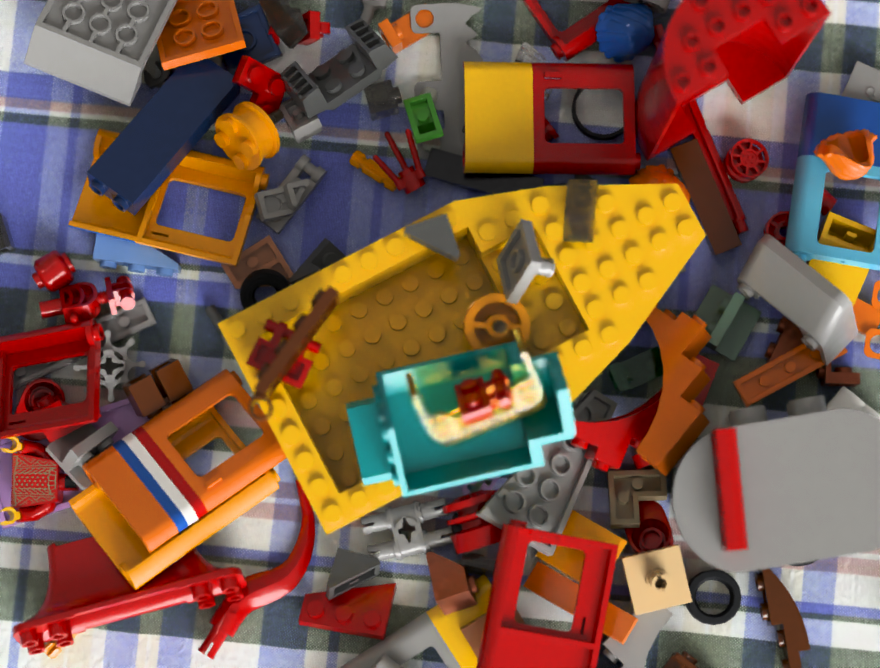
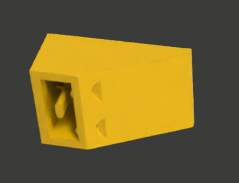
M829 212L819 227L817 240L823 245L872 252L876 230ZM816 259L807 261L810 267L840 289L854 306L869 269Z

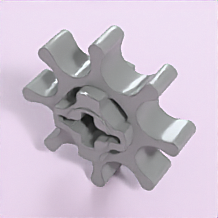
M106 330L104 332L106 343L101 348L103 356L101 357L100 365L106 363L107 358H112L113 363L124 365L123 367L114 368L112 374H107V369L100 368V374L105 378L104 380L100 379V384L107 387L109 392L108 401L113 402L115 400L113 394L115 385L129 382V370L133 367L143 368L146 362L143 360L132 362L127 357L128 348L135 343L133 338H130L124 347H115L110 340L111 331ZM115 352H118L119 354H121L122 357H123V359H122V360L119 359V358L115 355ZM75 364L73 366L74 371L87 370V364ZM120 371H124V374L119 379H116V375ZM87 387L84 388V392H85L86 394H87Z

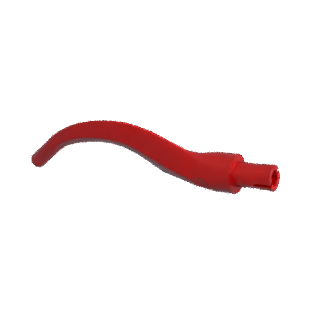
M299 480L295 481L301 506L302 522L293 551L281 565L271 570L245 577L247 586L242 588L244 594L242 599L229 602L225 596L209 621L213 627L200 648H198L199 652L205 654L209 645L213 642L214 644L207 654L213 660L228 635L234 637L249 613L281 599L299 584L308 568L314 548L315 520L313 507Z

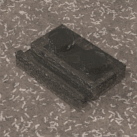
M462 553L460 565L464 566L468 573L480 576L485 574L486 577L493 578L496 559L488 558L478 553Z

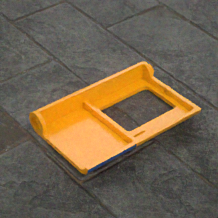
M101 128L98 130L94 142V158L91 167L120 133ZM191 150L135 216L127 210L126 212L119 210L106 195L99 196L89 187L87 176L75 213L68 226L237 267L257 206L254 195L257 192H261V190L266 191L270 174L265 173V167L259 166L254 170H239L231 159ZM175 180L244 197L246 200L233 240L224 241L158 225L156 221L169 183Z

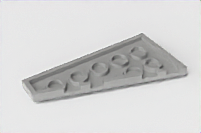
M594 389L589 391L572 409L574 420L592 422L611 419L618 403ZM572 439L542 445L545 465L514 472L475 515L501 530L503 524H509L510 519L527 522L526 528L562 534L593 461L584 458L586 450L570 444ZM535 541L528 544L546 556L553 555L557 545Z

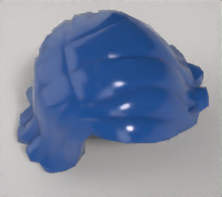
M639 3L608 5L605 8V12L600 13L595 28L600 52L604 53L607 59L613 58L616 63H622L624 60H633L635 55H639L649 47L655 36L652 10L645 4Z

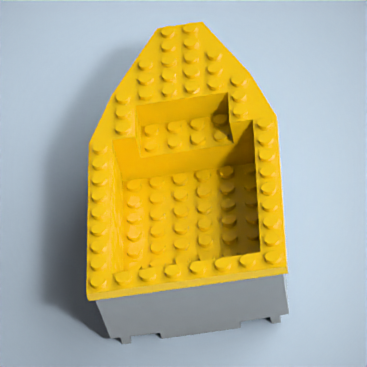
M679 184L543 186L453 201L409 225L447 213L460 252V258L457 263L404 237L403 231L406 228L405 226L218 323L251 390L255 393L253 388L258 383L256 376L259 370L247 365L246 362L258 337L270 341L273 336L272 333L263 329L267 319L277 323L282 321L288 324V328L294 330L292 327L302 313L307 316L312 309L310 302L320 289L325 291L330 285L339 292L340 302L313 337V340L322 343L319 353L315 354L306 350L303 356L313 361V365L301 390L281 381L269 397L274 406V414L268 422L325 533L328 535L402 496L401 486L394 487L393 479L366 486L363 485L345 403L374 397L372 386L378 385L376 372L474 351L468 344L463 331L465 313L468 307L483 295L490 293L504 294L496 260L521 219L532 221L540 256L554 259L555 270L550 278L535 274L519 300L525 307L530 319L529 337L525 345L519 350L521 359L557 351L572 403L629 344L706 236ZM259 401L258 403L264 415H266L270 405L266 401Z

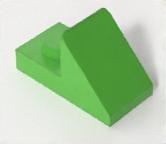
M430 92L403 100L416 144L444 136Z

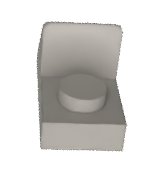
M292 98L280 104L279 110L282 111L284 119L298 143L322 131V124L317 115L308 119Z

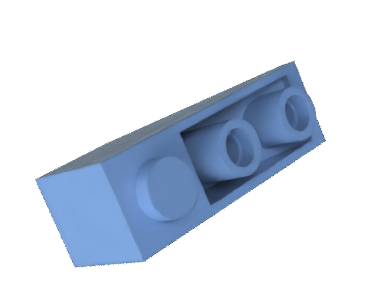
M96 234L93 259L100 263L99 267L117 269V265L128 266V271L145 273V269L156 270V275L173 277V273L181 274L182 268L180 265L154 247Z

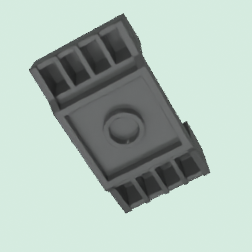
M362 18L345 27L353 44L341 50L324 64L316 67L314 71L307 75L295 61L281 73L286 92L308 119L325 110H335L380 79L383 70L398 58Z

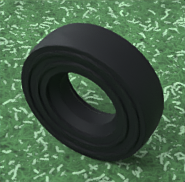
M260 269L249 274L240 289V300L244 310L258 303L255 299L257 288L262 285H270L279 292L290 286L288 280L281 273L272 269Z

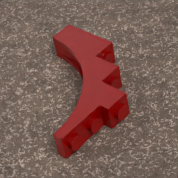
M698 354L695 358L707 367L704 371L711 379L695 398V401L703 407L719 363ZM662 388L644 404L624 415L603 421L584 422L574 420L576 435H574L570 444L586 450L584 458L593 461L592 467L607 472L608 469H620L628 446L630 445L637 449L648 433L658 411Z

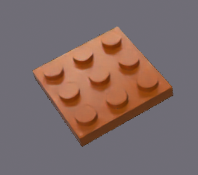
M177 0L157 41L163 70H169L247 48L235 1Z

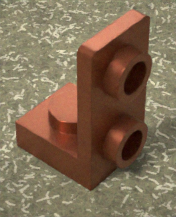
M830 362L828 366L824 365L816 369L817 379H821V386L856 387L860 384V373L852 372L851 367H836L835 372H831Z

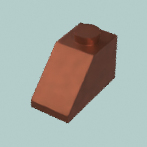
M432 551L426 553L435 600L444 615L477 605L475 593L479 592V587L475 576H469L465 567Z

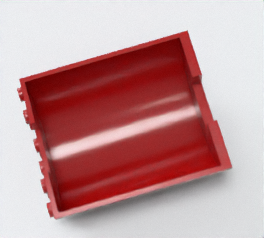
M683 0L669 22L638 89L635 100L636 137L647 161L695 133V127L682 109L689 102L695 101L727 82L742 105L788 78L831 14V11L822 0Z

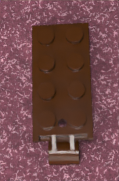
M330 285L325 291L320 289L310 302L312 304L310 312L307 316L302 313L292 327L294 334L289 340L284 338L274 351L276 353L274 361L271 365L266 362L256 376L258 383L253 388L255 393L249 402L248 408L255 420L265 422L273 416L274 406L269 397L340 302L339 292ZM266 401L269 403L270 409L266 415L258 416L254 414L253 408L257 402Z

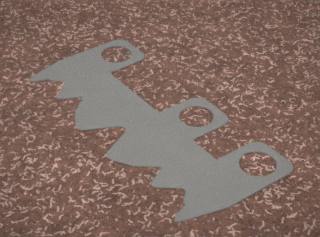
M455 2L416 4L410 9L412 31L416 34L440 33L442 81L418 82L414 87L415 96H419L422 89L426 87H432L437 91L438 99L434 106L436 110H444L445 129H442L444 136L439 137L441 142L439 150L462 156L465 143L463 61L484 62L477 50L466 43L477 36V32L466 25V21L470 19L471 15L478 13L481 8ZM421 10H429L433 14L434 21L427 28H422L416 23V15ZM418 143L419 157L428 159L429 153L423 149L422 143Z

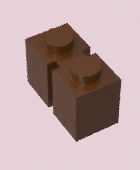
M172 358L150 369L149 375L146 376L143 373L121 385L136 415L140 417L147 416L148 419L162 412V407L166 406L167 403L171 402L174 404L186 396L187 393L194 390L179 360Z

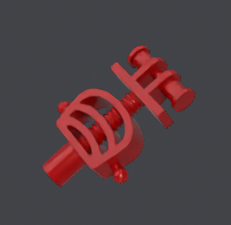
M122 275L117 278L116 283H111L110 277H105L106 291L97 292L95 285L90 282H80L60 288V298L39 302L42 319L64 315L65 323H77L94 319L101 311L100 304H104V302L109 303L112 315L117 314V306H121L124 310H131L135 306V293L131 280L128 276Z

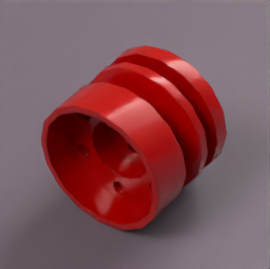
M499 489L479 490L457 497L446 506L441 507L443 514L456 511L458 517L446 521L447 525L460 524L462 528L461 531L450 536L456 555L500 542L502 530L475 515Z

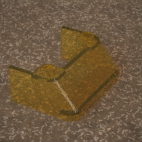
M519 328L513 330L530 376L519 380L510 388L513 396L512 406L508 409L501 407L494 409V417L465 426L460 409L450 413L441 412L431 416L412 373L405 374L411 399L429 437L437 444L444 447L454 446L536 413L545 407L547 394Z

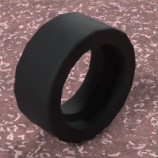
M708 570L700 572L690 580L688 585L692 602L686 603V607L693 618L704 624L718 625L726 623L736 615L740 608L742 596L740 587L732 576L724 571ZM706 581H720L729 590V605L720 614H707L697 605V590Z

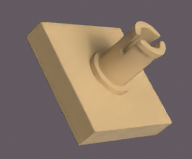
M679 544L621 557L635 616L692 602Z

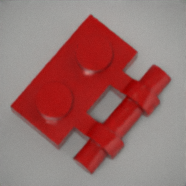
M267 319L263 329L272 333L273 336L270 341L258 337L246 364L259 371L266 362L271 365L276 358L274 351L282 338L289 340L294 334V330L288 328V324L282 321L277 323ZM312 339L282 381L301 390L313 365V361L303 356L306 350L318 354L322 343Z
M494 369L489 381L484 382L481 376L475 379H466L454 386L465 426L494 417V409L500 407L508 409L512 406L513 393L510 387H508V377L501 369Z

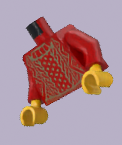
M10 437L8 439L12 441L11 448H1L3 452L13 453L11 507L0 509V513L7 512L10 519L9 521L0 522L2 526L12 524L15 521H38L54 511L56 504L63 503V491L79 490V487L64 473V470L46 452V447L41 443Z

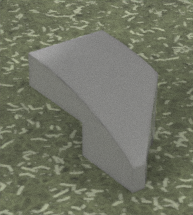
M309 179L286 183L283 187L257 192L254 198L261 222L289 216L308 187Z

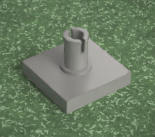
M521 219L496 260L506 302L513 304L519 302L535 274L550 278L555 270L554 259L540 256L532 221Z

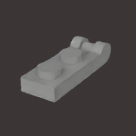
M305 154L300 157L294 168L279 186L283 187L286 183L300 181L299 177L303 172L311 176L309 179L310 183L302 194L296 208L289 216L263 222L278 235L327 173L321 166L317 168L313 165L311 159ZM258 212V214L256 215V218L261 221L260 215H259V212Z

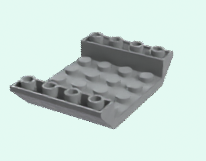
M47 0L35 23L24 64L130 107L142 84V71L177 0Z

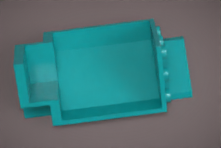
M516 341L376 372L378 385L372 386L374 397L345 403L363 485L366 486L393 479L394 487L401 486L403 497L544 466L542 445L572 439L576 435L569 388L557 351L521 359ZM494 369H501L507 375L509 380L508 387H510L513 393L512 406L508 409L501 407L494 409V417L465 426L454 386L466 379H475L481 376L484 382L489 381L492 371Z

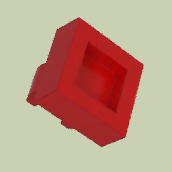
M308 11L297 17V44L309 45L323 38L324 34H330V23L320 22V12Z

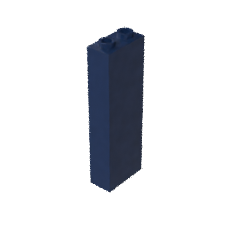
M210 59L179 66L87 171L89 187L99 196L106 195L110 198L112 203L122 212L127 210L135 216L215 123L217 118L221 116L239 95L240 86L232 82L234 75Z

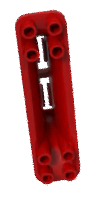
M93 536L58 546L53 543L47 547L49 581L43 605L32 618L12 628L13 637L21 644V647L27 648L28 654H40L46 651L44 642L56 640L57 647H66L74 643V634L82 633L86 629L183 603L197 602L199 609L211 608L216 605L214 597L226 594V599L229 602L240 600L244 597L242 588L247 586V581L240 568L216 567L209 563L194 548L135 590Z

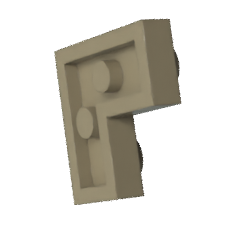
M658 470L608 471L607 473L610 529L639 528V501L667 500L666 477Z

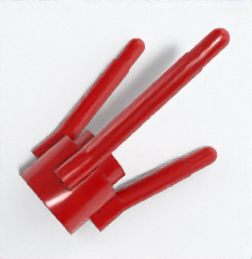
M406 129L405 133L415 169L413 165L407 166L390 133L385 132L384 135L402 168V171L398 173L400 179L377 155H373V160L394 182L398 191L403 189L407 195L426 184L423 179L426 174L422 169L411 130Z

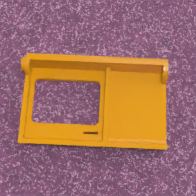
M211 407L168 437V441L184 460L216 438L222 439L234 455L246 447L214 407ZM273 468L268 470L150 553L140 537L101 488L97 489L92 484L68 502L97 543L128 583L136 590L278 490L279 485L277 482L280 481V477Z

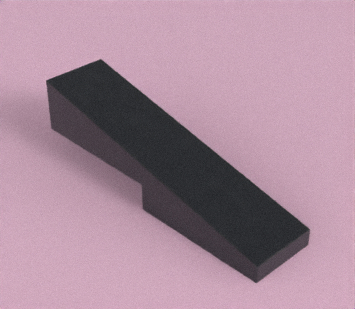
M436 148L430 149L424 169L427 177L488 195L542 187L544 182L543 178L528 174L463 173L461 155Z

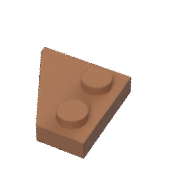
M270 235L242 251L237 267L221 264L235 289H241V285L246 277L260 269L275 270L281 273L287 280L293 275L292 270Z

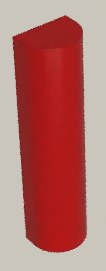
M736 428L715 429L710 434L722 550L748 549L737 430Z

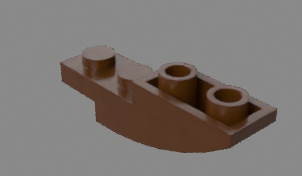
M769 568L758 570L759 574H755L756 588L758 592L762 591L764 603L759 604L762 621L767 620V626L779 625L780 630H776V641L778 648L783 647L785 658L780 660L781 668H802L799 651L811 650L803 619L794 600L779 578Z

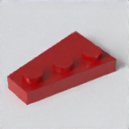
M396 583L353 588L331 600H328L326 597V592L305 594L298 620L299 625L384 640L397 588Z

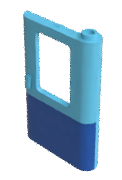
M820 92L806 95L785 247L805 263L811 259L880 271V201L872 252L823 245L818 242L817 235L825 176L830 171L823 160L816 157L813 153L816 145L823 139H827L830 135L836 133L843 134L849 130L855 131L865 128L877 135V139L873 142L874 164L867 174L862 177L880 181V103Z

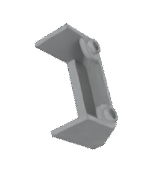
M765 234L757 242L737 278L738 290L741 292V295L746 297V301L751 297L755 299L762 297L798 326L803 335L801 338L802 342L812 351L819 350L822 362L828 366L859 334L852 302L840 289L771 235Z

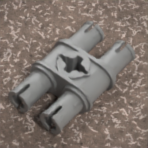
M445 497L422 504L419 501H413V504L396 508L388 507L384 513L361 517L362 525L374 523V525L362 527L365 536L388 529L393 532L394 536L391 541L367 545L368 553L380 551V553L370 556L378 558L379 561L395 557L401 561L404 557L421 553L426 555L433 548L453 544L450 536L442 538L443 536L454 534L452 526L429 532L423 529L425 520L449 516V513L443 514L442 509L436 510V508L447 505ZM406 521L411 527H415V531L411 532V542L407 535L401 534V530L405 529Z

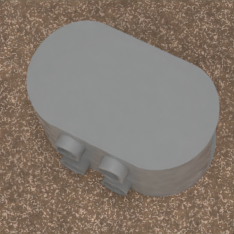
M824 395L789 401V404H786L788 417L767 421L765 405L729 411L730 427L726 428H736L748 549L722 550L710 433L691 447L680 463L675 476L672 496L673 510L683 538L693 552L702 560L715 568L728 572H748L879 549L880 419L855 409L839 408L827 410Z

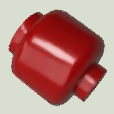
M53 250L34 262L36 272L32 274V277L40 289L46 287L48 291L54 293L73 282V273L76 272V269L65 252L61 254L59 251Z

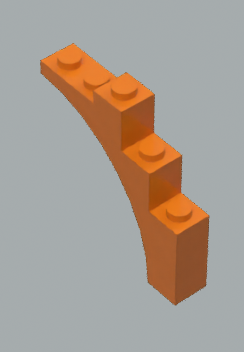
M657 303L646 318V321L652 328L660 347L663 364V388L658 411L648 433L636 449V452L648 464L666 477L710 423L703 414L705 408L696 402L695 398L711 379L704 371L707 367L695 357L712 337L705 329L707 324L698 316L693 315L689 317L684 312H681L677 317L668 309H665L663 312L659 310Z

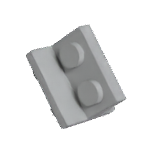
M111 421L99 430H96L89 423L51 442L45 450L81 490H85L92 483L85 474L82 465L113 445L114 441L112 438L119 429Z

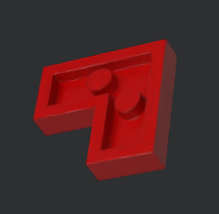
M242 55L232 82L252 92L249 102L256 104L269 115L276 109H279L286 92L281 74L250 56Z

